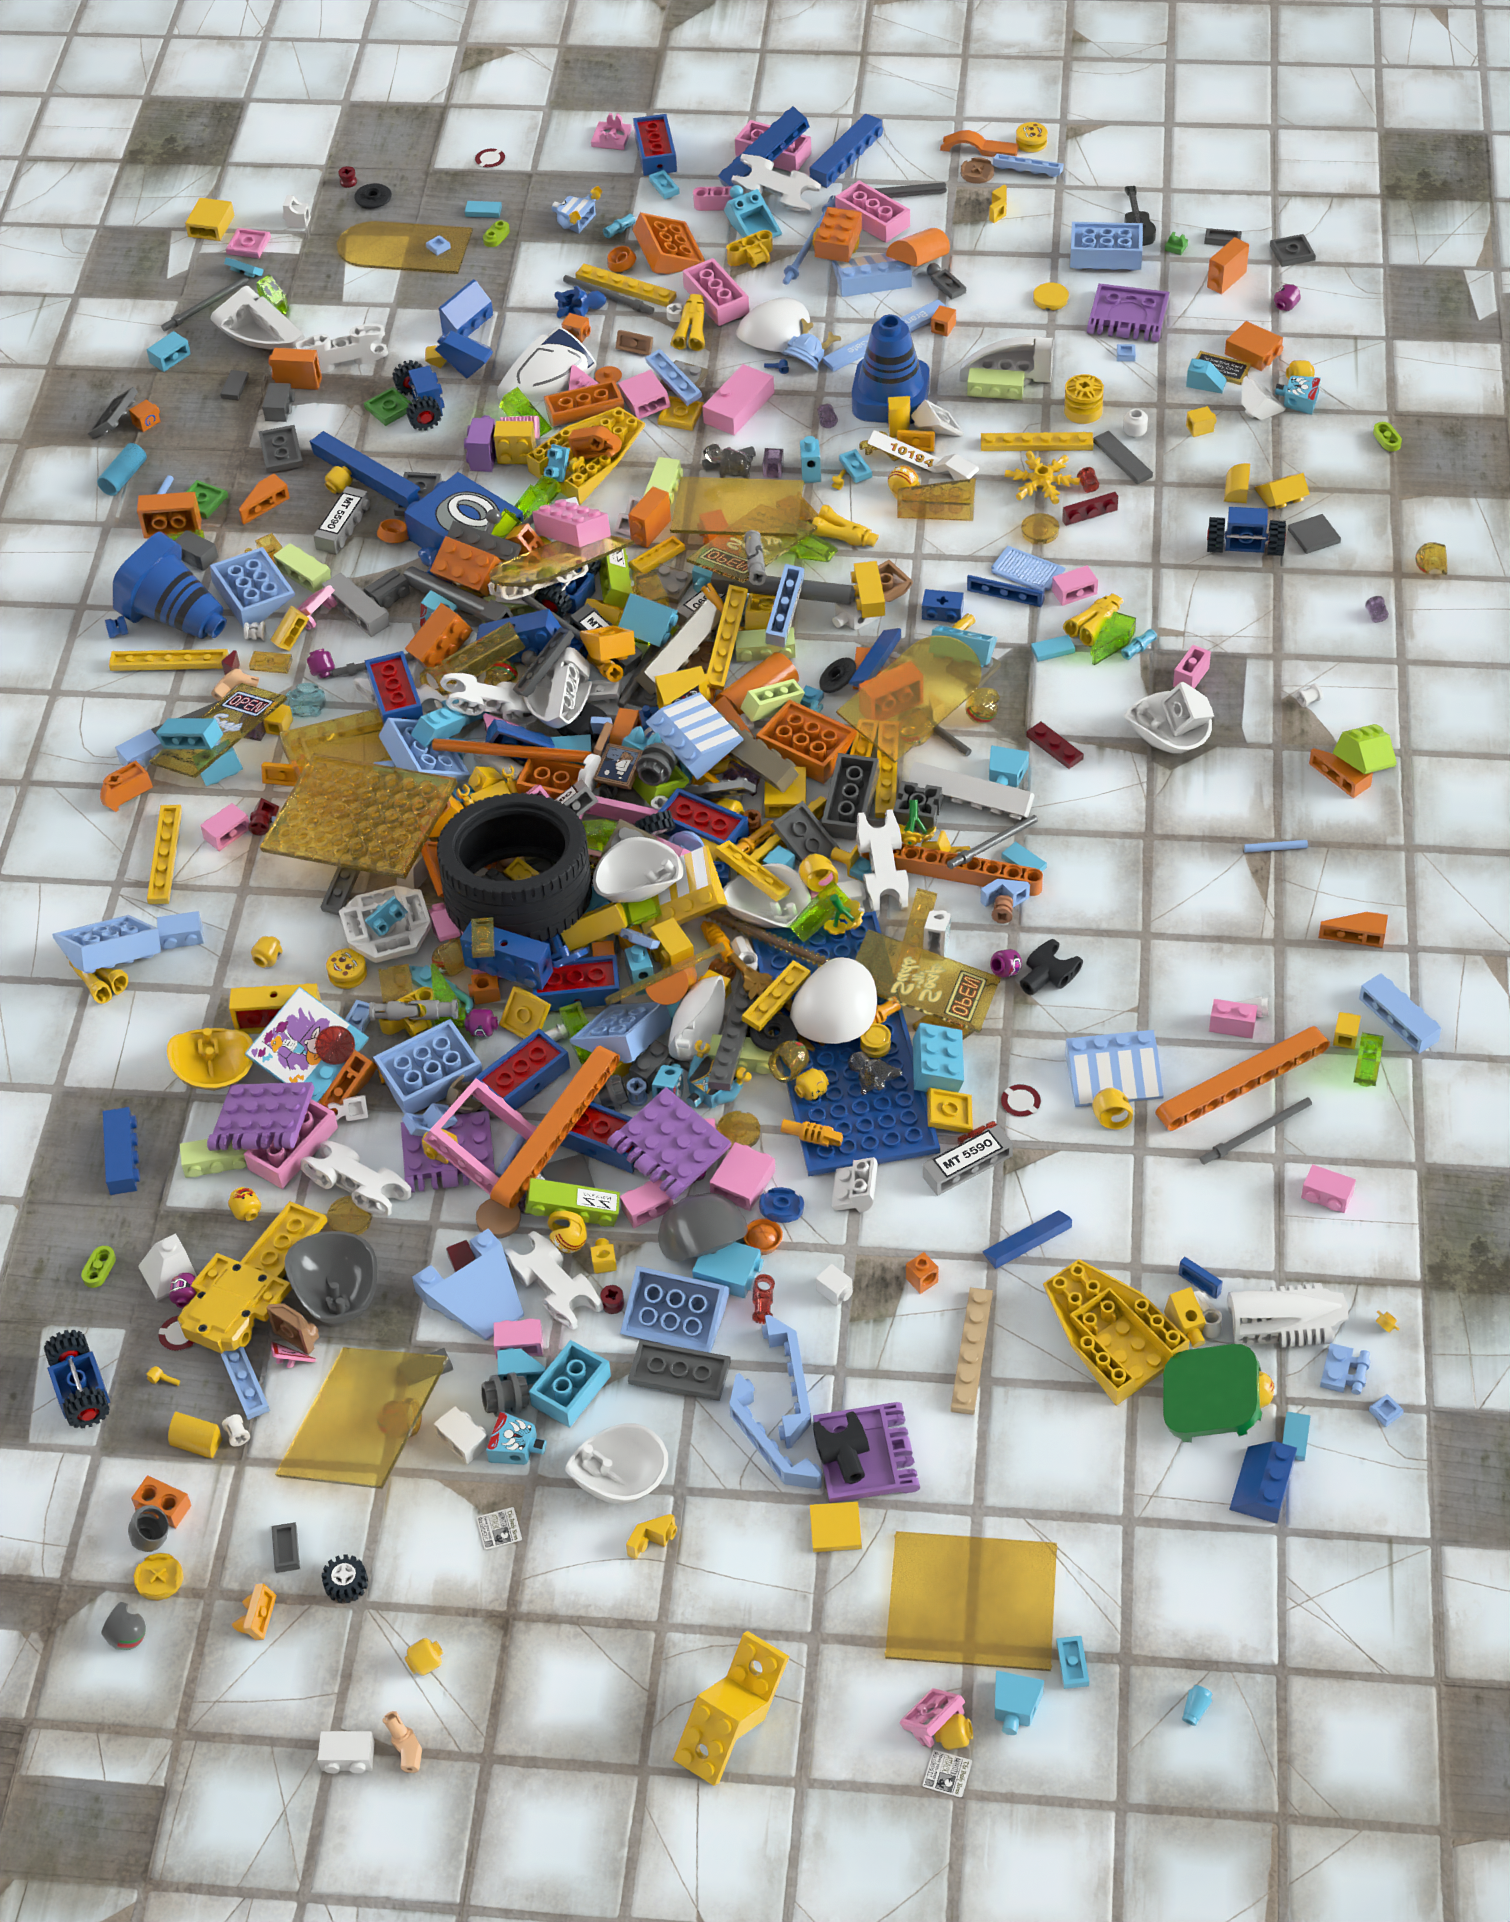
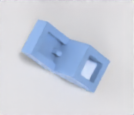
M996 879L981 888L980 902L987 907L995 902L997 896L1007 895L1013 899V907L1029 898L1030 884L1025 881Z
M432 1103L423 1115L406 1113L402 1121L411 1135L424 1136L450 1107L448 1105ZM454 1114L442 1129H446L458 1122Z

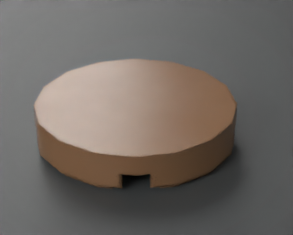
M974 157L971 158V161L967 162L966 160L962 163L960 174L967 182L985 183L993 178L995 166L988 159Z
M491 1199L482 1203L476 1212V1223L479 1231L483 1232L489 1229L496 1238H504L513 1234L518 1229L521 1221V1211L518 1205L513 1209H508Z

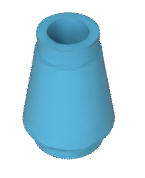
M1194 1685L1192 1689H1189L1182 1720L1187 1724L1196 1726L1212 1703V1692L1199 1685Z

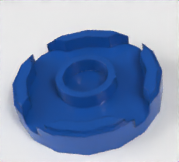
M772 1188L768 1190V1193L761 1195L759 1210L765 1218L773 1222L788 1223L802 1216L804 1200L800 1194L798 1196L790 1188Z

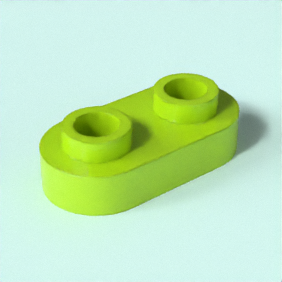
M503 220L496 221L484 233V245L487 247L498 246L510 233L509 224Z
M1378 422L1374 425L1373 435L1385 450L1394 452L1401 448L1402 438L1390 423Z
M99 1246L92 1252L81 1273L82 1280L87 1287L96 1288L105 1282L116 1261L115 1253L111 1247Z

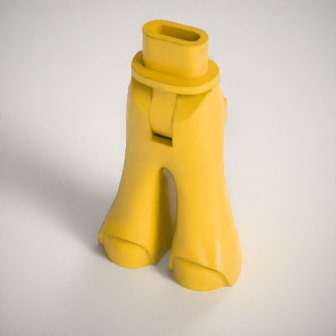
M690 294L689 299L686 300L680 323L670 342V345L679 350L686 348L688 330L690 325H692L688 339L689 348L694 351L705 349L703 335L705 303L703 295Z
M822 505L818 517L814 518L810 528V534L813 536L839 539L853 546H861L862 544L863 547L866 545L874 547L879 537L878 534L872 533V529L841 517L829 505Z
M1113 593L1097 599L1087 610L1065 621L1063 624L1065 633L1072 638L1079 635V639L1086 646L1095 645L1100 631L1120 609L1123 599Z
M69 960L70 966L85 982L91 996L97 1003H107L112 999L111 990L116 995H119L128 985V975L123 970L102 967L96 969L93 973H83V971L75 968Z

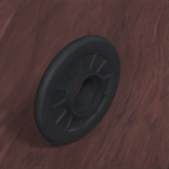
M371 183L360 187L356 191L354 199L361 207L378 208L390 201L392 193L383 184Z
M845 657L831 663L820 677V689L825 693H834L844 688L856 672L855 661Z
M778 1013L760 1031L753 1027L750 1029L752 1042L758 1048L768 1052H779L789 1048L794 1044L792 1041H796L798 1031L792 1019ZM778 1030L780 1033L772 1036L768 1032Z

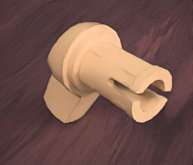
M233 669L218 682L211 695L217 701H220L238 685L256 690L259 677L242 673L241 669Z
M391 1711L384 1716L383 1723L392 1735L391 1743L401 1753V1769L407 1773H416L419 1771L422 1755L420 1743L413 1730L405 1727L398 1713Z

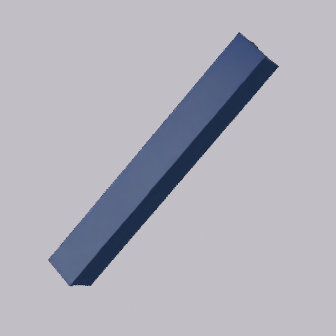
M322 431L309 441L315 456L332 466H345L351 471V477L405 509L412 502L420 501L423 498L417 493L421 490L418 485L325 431Z

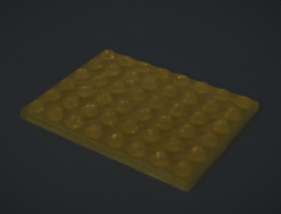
M313 753L261 843L260 849L265 853L406 879L458 784L457 780L453 777Z

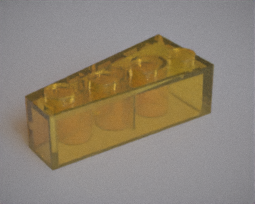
M976 478L899 488L897 518L973 521Z

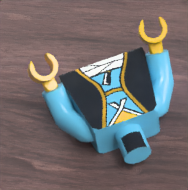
M702 1040L696 1041L695 1049L698 1052L697 1055L693 1056L687 1077L689 1093L691 1094L686 1098L687 1103L692 1108H696L701 1102L710 1108H715L718 1105L734 1101L743 1087L742 1083L751 1080V1073L746 1072L743 1076L746 1069L739 1067L735 1072L730 1091L709 1089L708 1080L714 1060L708 1056L704 1058L703 1055L709 1053L711 1047L706 1043L705 1048L701 1050Z

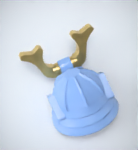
M802 318V335L798 337L793 336L788 342L789 347L782 354L787 357L793 355L818 371V363H820L824 356V350L833 342L840 341L841 336H836L829 332L826 342L820 343L816 336L808 333L814 327L813 323H807Z

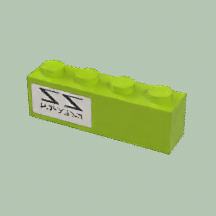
M604 540L596 554L600 558L598 561H601L599 577L603 603L625 609L630 593L633 594L631 589L632 580L629 575L630 567H628L627 562L628 555H626L625 546Z
M531 1178L526 1191L525 1213L549 1217L551 1213L556 1211H569L580 1215L584 1223L614 1227L619 1214L620 1192Z

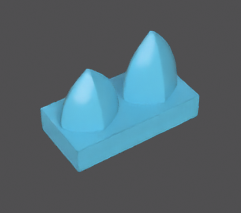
M639 726L635 727L623 739L622 746L644 750L647 745L662 743L659 733L651 735L649 739L646 738L643 729Z

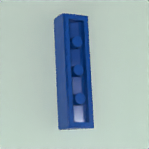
M972 575L967 576V591L1042 607L1045 600L1043 591Z
M900 628L882 631L852 676L849 685L859 688V684L877 676L901 639Z
M1058 1210L985 1249L983 1254L993 1267L997 1269L1072 1228V1219Z

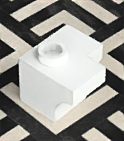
M287 195L283 203V219L286 221V226L307 228L311 218L308 203H301L294 195Z

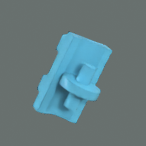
M556 444L551 445V449H548L547 453L549 459L548 466L544 470L546 478L564 482L566 468L570 463L568 461L570 448Z
M393 895L382 906L378 905L376 907L377 910L365 922L378 936L387 933L393 924L402 920L408 911Z

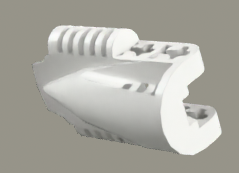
M1313 1283L1312 1288L1310 1284H1304V1289H1302L1300 1284L1295 1286V1290L1293 1285H1288L1287 1290H1285L1284 1286H1279L1278 1291L1276 1287H1270V1291L1228 1292L1227 1295L1228 1311L1233 1316L1235 1344H1243L1245 1346L1279 1343L1280 1347L1283 1348L1286 1347L1287 1342L1289 1347H1294L1295 1341L1298 1346H1303L1304 1341L1306 1345H1312V1340L1315 1345H1319L1321 1339L1323 1344H1330L1338 1326L1349 1318L1348 1304L1344 1294L1323 1289L1321 1283ZM1247 1318H1251L1252 1323H1247Z

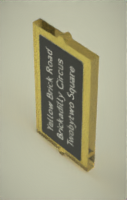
M1200 351L1196 359L1211 362L1227 379L1226 382L1242 385L1243 378L1248 376L1251 368L1250 363Z

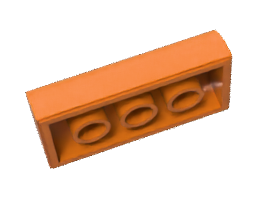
M928 228L893 242L888 247L886 256L917 267L948 254L950 244L948 237L942 230Z
M614 380L544 396L547 415L552 427L584 420L616 407L624 409V400Z
M775 652L716 695L715 702L725 695L739 715L745 714L740 708L748 691L791 679L798 682V672L785 655Z
M691 966L646 987L645 990L648 996L656 1003L663 1005L674 1004L682 1000L694 984L697 983L696 970Z

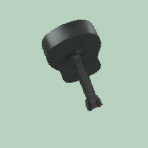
M1125 186V192L1129 196L1132 212L1125 214L1124 223H1143L1142 246L1150 245L1156 239V227L1150 221L1148 212L1139 211L1136 186Z

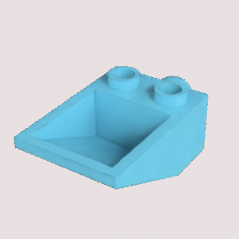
M734 185L731 187L730 196L733 199L727 202L724 212L731 225L743 238L761 230L772 232V238L782 235L778 224L758 189L743 195L741 186Z

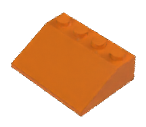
M640 212L632 230L653 272L657 274H672L705 262L685 221Z
M789 700L756 734V741L758 739L762 740L769 750L775 749L781 754L782 759L788 758L796 767H806V776L824 784L834 773L838 753L846 754L857 735V730Z

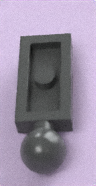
M937 263L928 265L927 274L931 277V281L951 300L966 293V287L947 269L941 271Z

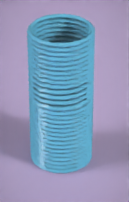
M127 444L98 477L97 484L104 493L115 496L146 461L145 451L137 444Z

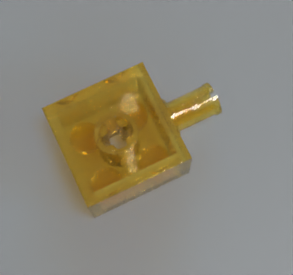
M637 571L632 574L634 586H631L633 594L669 607L668 595L656 571L646 574Z

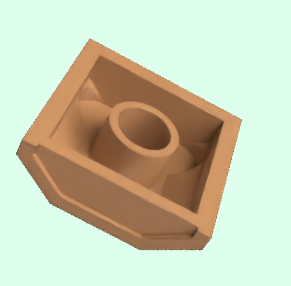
M890 560L878 565L886 602H891L904 595L912 586L913 581Z
M269 1304L266 1307L275 1334L307 1355L315 1349L314 1343L319 1338V1331L311 1322L307 1323L300 1313L286 1304Z

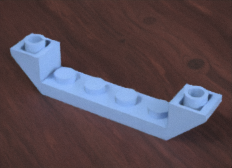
M765 1315L766 1325H762L763 1339H768L769 1348L784 1346L785 1356H790L791 1361L787 1362L788 1375L794 1378V1382H790L792 1397L797 1396L798 1402L794 1403L795 1414L782 1416L783 1425L778 1426L780 1440H785L786 1449L792 1448L811 1425L810 1407L797 1332L773 1316Z
M738 1373L735 1376L729 1403L732 1419L784 1484L813 1489L821 1488V1476L823 1474L816 1463L812 1464L808 1458L793 1466L787 1456L783 1457L780 1454L777 1443L773 1439L769 1440L765 1435L766 1432L762 1424L754 1421L752 1413L747 1406L754 1402L753 1391H755V1388L749 1379L745 1380Z

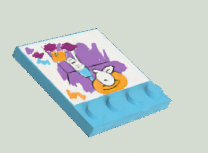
M298 987L246 1051L245 1056L281 1083L312 1082L315 1089L311 1099L318 1103L353 1051L359 1052L367 1043L369 1037L301 987Z

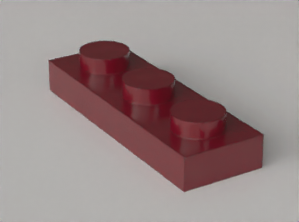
M1116 492L1065 506L1063 507L1062 521L1067 526L1117 511L1119 496Z
M1042 721L1026 731L1027 738L1068 769L1084 758V753Z

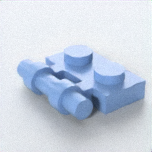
M1330 1343L1320 1387L1344 1393L1345 1385L1352 1386L1351 1392L1353 1394H1361V1390L1366 1384L1365 1373L1370 1366V1352L1361 1350L1359 1357H1353L1354 1348ZM1349 1367L1356 1369L1354 1375L1348 1374Z

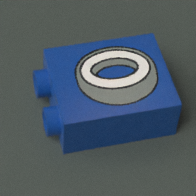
M457 472L448 480L439 482L433 491L420 501L412 502L404 514L409 540L421 548L431 546L439 551L453 521L484 531L488 522L486 520L487 512L491 509H496L501 513V516L506 512L516 521L505 534L506 536L514 527L524 521L523 511L460 472Z

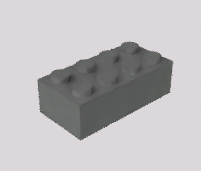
M838 753L821 822L830 836L856 840L858 813L864 812L868 822L880 773L878 758Z

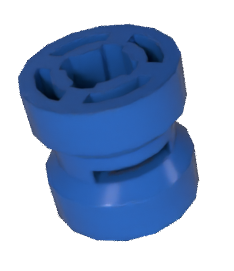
M119 616L115 620H105L109 639L119 634H129L124 616Z

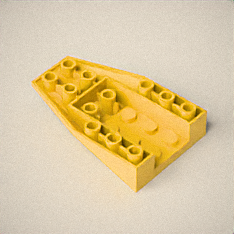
M616 407L566 426L526 455L528 472L566 497H576L578 504L581 505L619 463L645 427V423L624 409ZM603 426L611 433L617 435L622 442L620 451L612 457L600 455L599 457L584 459L585 466L573 475V472L569 471L567 467L564 482L546 478L544 475V470L549 462L547 457L548 449H551L552 444L570 448L568 461L574 458L568 438L575 429Z
M1080 1259L1043 1283V1287L1071 1347L1116 1406L1164 1373L1165 1365L1172 1356L1178 1352L1189 1350L1190 1340L1143 1293Z

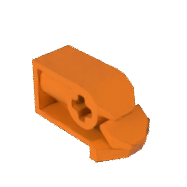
M603 426L575 429L568 438L573 455L577 458L583 456L584 459L599 457L600 455L612 457L620 451L622 446L619 437Z
M619 708L610 734V744L622 746L623 739L635 727L641 726L642 728L639 710Z
M135 760L106 776L100 792L102 804L117 812L119 811V805L153 788L148 772Z

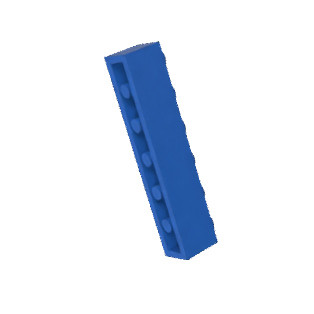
M792 106L777 121L773 122L770 128L760 134L756 141L747 146L742 154L760 156L773 162L810 127L807 118ZM742 154L737 156L718 175L724 187L735 185L731 181L733 175L746 177L752 172V168L741 161Z
M865 113L809 167L810 178L821 184L822 187L828 188L868 147L872 146L882 136L884 130L882 119Z

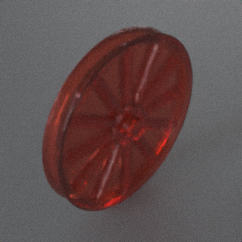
M329 1026L318 1034L315 1048L317 1055L322 1061L338 1065L346 1062L355 1050V1041L351 1032L346 1028Z

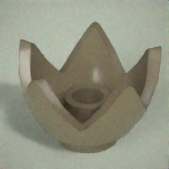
M464 1074L458 1077L447 1091L446 1103L449 1107L453 1105L472 1083L462 1082L465 1078ZM471 1094L456 1112L468 1114L482 1108L484 1104L473 1100V1095Z

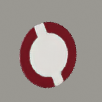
M494 148L482 150L475 156V161L478 165L488 168L498 166L505 160V154L501 150Z
M1017 1084L1010 1086L1003 1092L1001 1104L1009 1114L1024 1117L1038 1110L1041 1098L1039 1093L1031 1086Z
M178 1316L166 1320L159 1330V1341L169 1350H184L195 1343L184 1337L178 1322Z

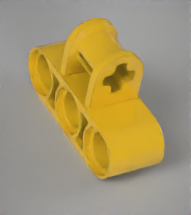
M761 230L729 243L726 247L727 263L730 266H739L747 262L752 268H756L758 264L770 262L769 253L773 250L772 232Z
M421 987L396 1001L408 1004L411 1001L436 1000L432 988ZM418 1004L421 1009L418 1017L425 1016L427 1013L426 1007ZM409 1017L398 1021L379 1019L381 1031L387 1035L395 1034L405 1028L409 1035L414 1037L417 1036V1033L432 1028L430 1020H412Z

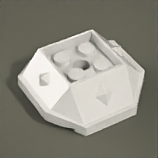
M396 885L357 895L349 901L346 907L339 910L349 948L375 963L397 959L398 957L418 952L432 926L422 891L419 889L412 890L404 886ZM394 895L408 912L402 920L393 924L387 933L378 936L365 920L377 910L376 907L378 905L382 906Z

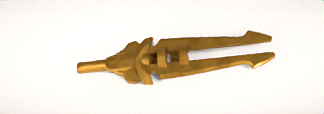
M735 952L729 955L731 962L742 972L744 980L743 989L745 992H749L748 997L750 1000L755 999L757 996L760 997L774 982L772 976L768 973H760L748 967ZM790 998L782 1006L785 1007L789 1012H791V1007L793 1003L792 999ZM798 1033V1042L802 1043L806 1049L814 1052L815 1048ZM818 1042L821 1046L825 1045V1043Z

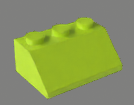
M1377 724L1342 732L1332 752L1363 774L1394 767L1397 764L1390 735L1384 732V729Z
M675 766L669 780L664 784H659L658 786L648 785L637 774L632 787L651 806V800L656 796H665L669 799L677 788H684L689 783V779Z

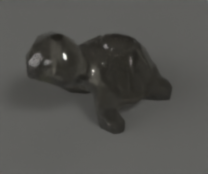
M711 444L703 450L704 456L711 463H720L719 474L721 481L725 482L726 475L732 477L742 476L746 481L749 480V471L753 461L752 454H746L731 449V447L722 450L718 444Z
M863 1051L854 1052L847 1060L849 1069L859 1073L858 1078L862 1096L874 1088H877L878 1091L886 1087L884 1082L886 1079L890 1081L903 1074L901 1069L890 1066L881 1059L870 1060L868 1054Z

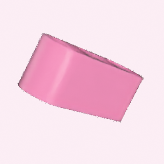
M732 186L695 188L693 190L694 208L700 211L724 210L727 202L733 199L730 196Z

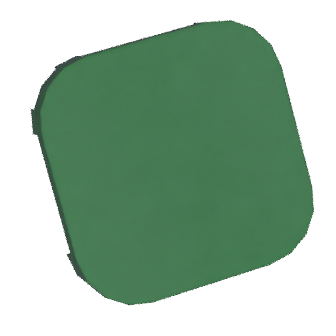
M1227 1344L1185 1350L1172 1356L1166 1363L1163 1373V1416L1169 1431L1183 1442L1191 1443L1192 1437L1237 1432L1239 1437L1248 1434L1247 1430L1254 1426L1257 1420L1261 1421L1262 1417L1259 1394V1371H1261V1367L1255 1353L1243 1344Z

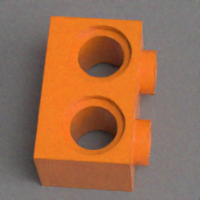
M148 1475L131 1497L135 1511L146 1505L157 1506L165 1513L169 1526L175 1529L192 1506L187 1493ZM144 1512L145 1514L154 1515L155 1518L159 1519V1516L154 1512Z

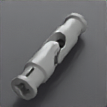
M750 530L744 536L747 568L750 574L749 581L753 585H762L765 583L767 576L765 573L763 547L760 541L761 535L758 531Z
M456 999L452 1000V1002L417 1000L408 1002V1004L401 1001H389L387 1004L370 1002L369 1017L370 1021H375L376 1019L398 1021L405 1017H409L412 1020H435L440 1017H453V1019H457L458 1002ZM418 1004L426 1007L427 1013L425 1016L418 1017L421 1010Z

